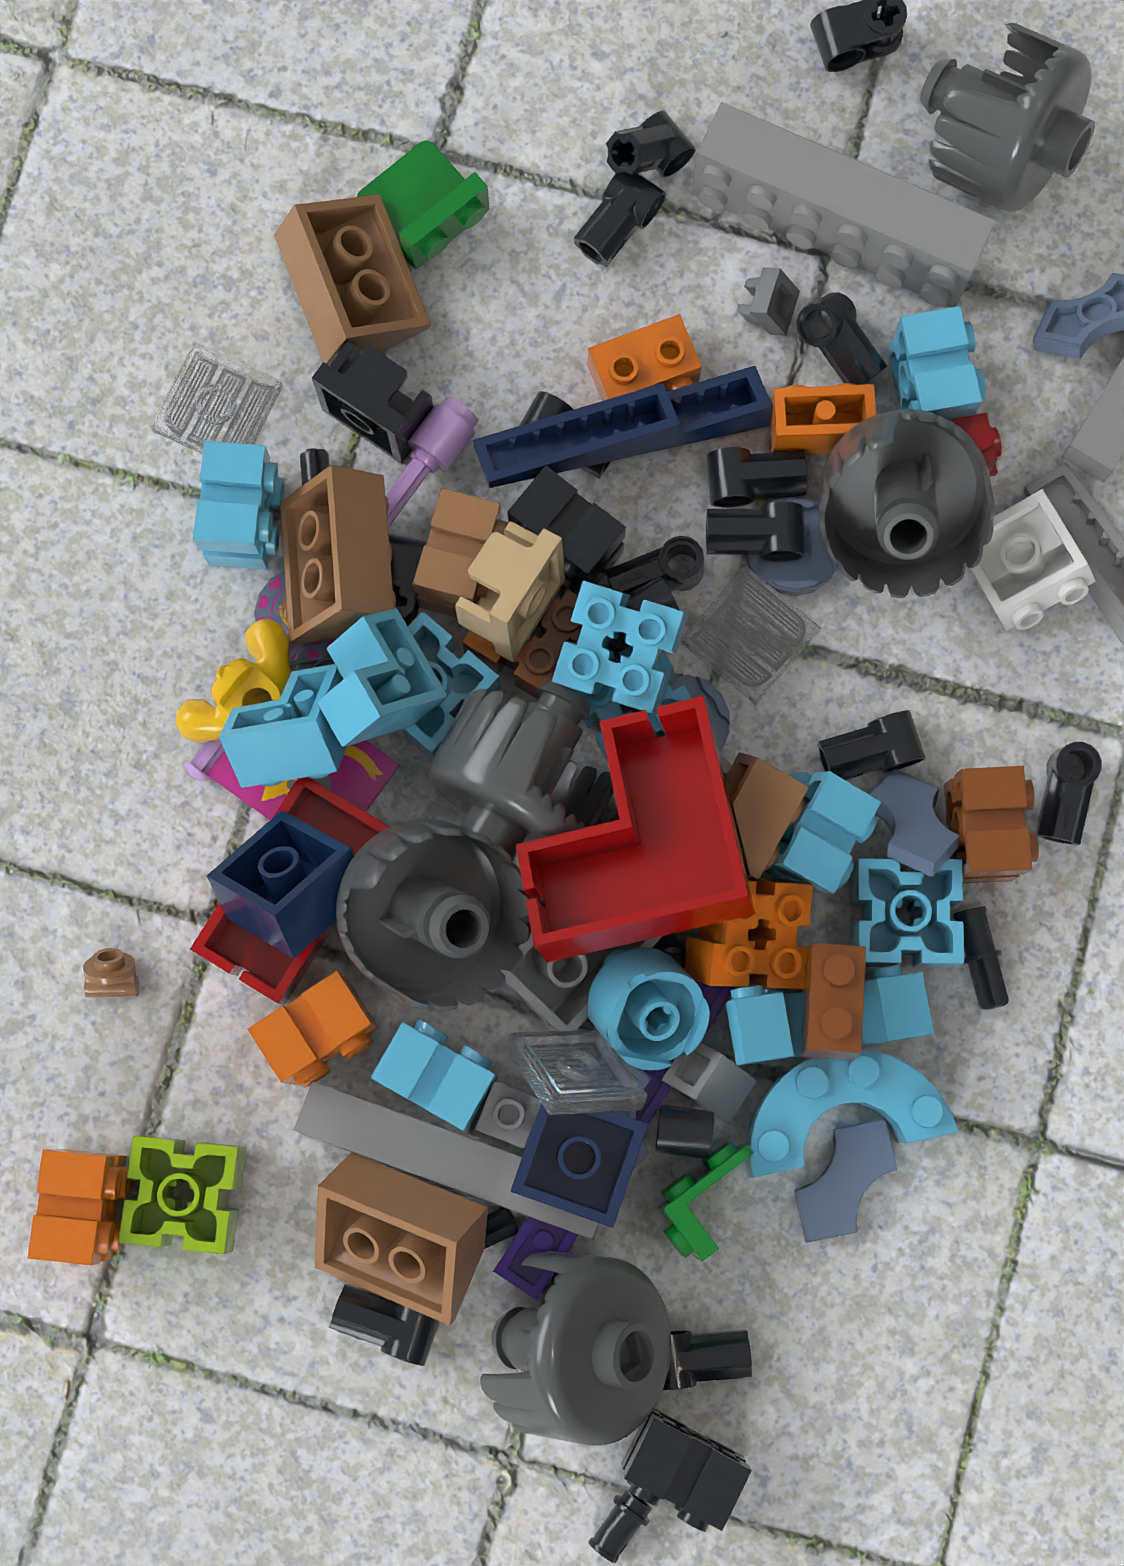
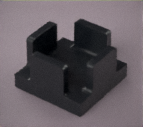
M350 340L344 345L330 366L323 362L312 376L322 411L401 464L412 450L408 444L409 439L433 408L432 396L426 391L421 390L414 401L399 391L408 377L406 369L372 346H366L360 353L358 346Z

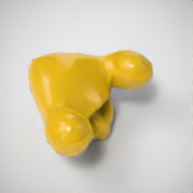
M268 618L252 622L244 634L247 651L257 661L253 663L247 659L240 658L217 669L216 680L211 689V696L217 704L216 708L205 699H188L177 709L175 725L183 738L197 743L220 740V733L232 708L280 700L291 675L289 636L282 624Z

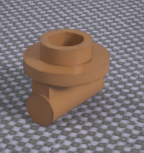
M106 948L94 953L84 963L85 997L138 996L139 978L136 976L135 960L131 955L123 953L116 948Z

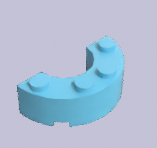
M901 965L870 970L872 980L864 981L862 1046L934 1034L923 972L903 975ZM762 985L730 990L732 1000L725 1003L736 1066L801 1057L804 989L803 992L788 994L787 988H762Z
M861 1049V1054L854 1061L809 1058L791 1067L778 1077L764 1094L754 1111L746 1138V1144L754 1152L746 1159L748 1177L755 1178L804 1167V1144L810 1127L826 1110L840 1104L856 1103L874 1110L883 1119H886L897 1143H911L955 1133L958 1130L954 1117L940 1092L922 1073L898 1058L885 1053Z

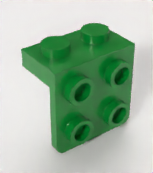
M426 140L417 144L357 194V197L380 194L404 257L415 269L428 259L438 256L447 247L449 242L465 229L475 226L485 216L486 212L489 211L488 186L476 172L464 179L432 142Z
M732 1142L724 1143L713 1151L708 1159L702 1160L707 1169L693 1179L690 1174H684L661 1191L666 1200L658 1206V1209L670 1224L663 1232L678 1253L684 1258L692 1254L696 1259L703 1262L719 1249L687 1204L749 1158L754 1152L748 1144H740L735 1147Z

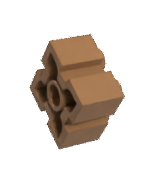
M445 488L440 489L430 524L429 537L426 545H424L413 582L415 593L418 594L419 608L457 618L455 605L460 597L475 604L478 603L481 597H487L488 588L472 580L469 577L468 569L491 533L498 532L504 535V529L508 522L500 520V503Z

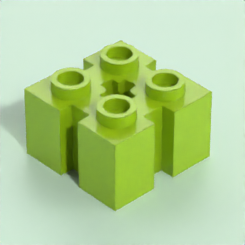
M133 1136L127 1178L140 1180L138 1198L124 1200L118 1243L164 1247L172 1245V1237L176 1235L183 1236L182 1250L215 1254L233 1252L239 1209L226 1208L228 1189L235 1190L242 1187L247 1147L196 1142L195 1153L187 1154L184 1153L185 1140ZM183 1179L188 1181L189 1188L194 1190V1199L187 1202L186 1209L182 1208V1199L174 1197L173 1193L175 1187L183 1186Z

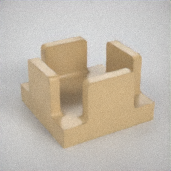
M513 522L508 523L504 529V535L498 532L491 533L468 569L469 577L472 580L488 588L487 597H481L477 604L460 597L455 605L458 623L491 641L495 646L497 654L514 662L565 582L562 538L544 528L538 536Z

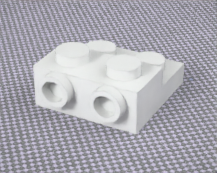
M1043 489L994 516V531L991 541L983 546L980 563L976 567L970 568L1006 631L1013 627H1016L1018 630H1026L1035 626L1043 618L1044 614L1042 611L1058 602H1061L1063 605H1071L1080 601L1087 595L1089 591L1088 586L1096 582L1087 561Z

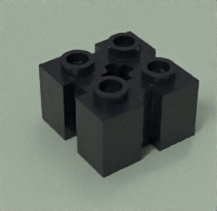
M546 465L507 511L508 523L513 522L538 536L544 528L562 538L565 582L561 589L565 592L567 589L573 593L575 591L579 592L583 581L598 585L605 576L604 570L612 568L623 554L624 543L622 541L625 538L626 527L597 504H591L578 494V490Z
M655 1408L640 1425L621 1463L624 1470V1479L630 1485L628 1489L630 1493L654 1506L658 1505L660 1499L675 1504L674 1508L679 1511L677 1517L680 1520L703 1532H706L709 1525L723 1531L752 1471L742 1454L708 1436H703Z

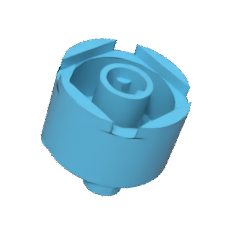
M654 948L618 949L610 953L604 961V966L594 978L588 996L589 1020L613 1050L627 1064L638 1069L661 1070L671 1066L672 1063L670 1061L683 1052L688 1056L700 1044L708 1027L709 1007L699 985L670 955Z

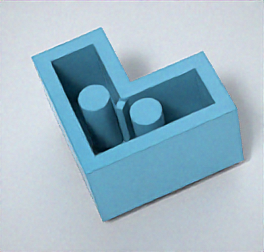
M397 608L361 617L326 648L343 680L323 696L317 704L342 748L411 727L448 697Z
M335 664L291 672L280 700L232 708L219 739L241 788L256 785L269 787L280 784L285 780L303 777L317 779L338 771L346 747L342 748L317 704L323 696L343 680Z

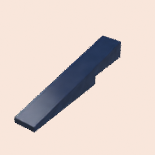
M751 366L668 392L663 383L474 439L473 446L489 488L536 478L545 465L555 473L768 427L770 425L773 405L756 366Z

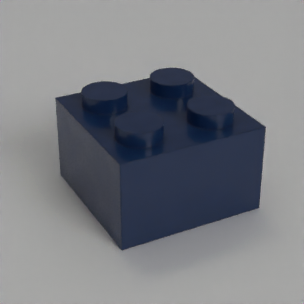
M281 810L207 875V878L227 919L295 959L336 921V900L339 885L354 854L351 847Z
M545 1089V1092H544V1093H559V1092H556V1091H553V1090H550V1089ZM549 1095V1096H557V1097H550L551 1100H552V1099H556V1098H573V1097H570V1096ZM542 1097L510 1192L613 1228L648 1124L607 1109L562 1110L554 1107ZM579 1099L552 1100V1101H553V1102H554V1101H571V1100H579ZM582 1101V1102H563V1103H556V1104L560 1105V1104H566V1103H585V1102H584V1101ZM577 1104V1105H561V1106H564L563 1108H565V1107L595 1106V1105H593V1104Z

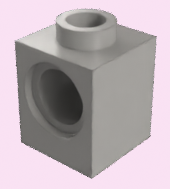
M701 1042L688 1056L683 1052L676 1057L662 1081L695 1105L706 1111H714V1116L728 1124L731 1123L757 1081L723 1054Z
M494 1080L475 1130L525 1149L542 1099Z

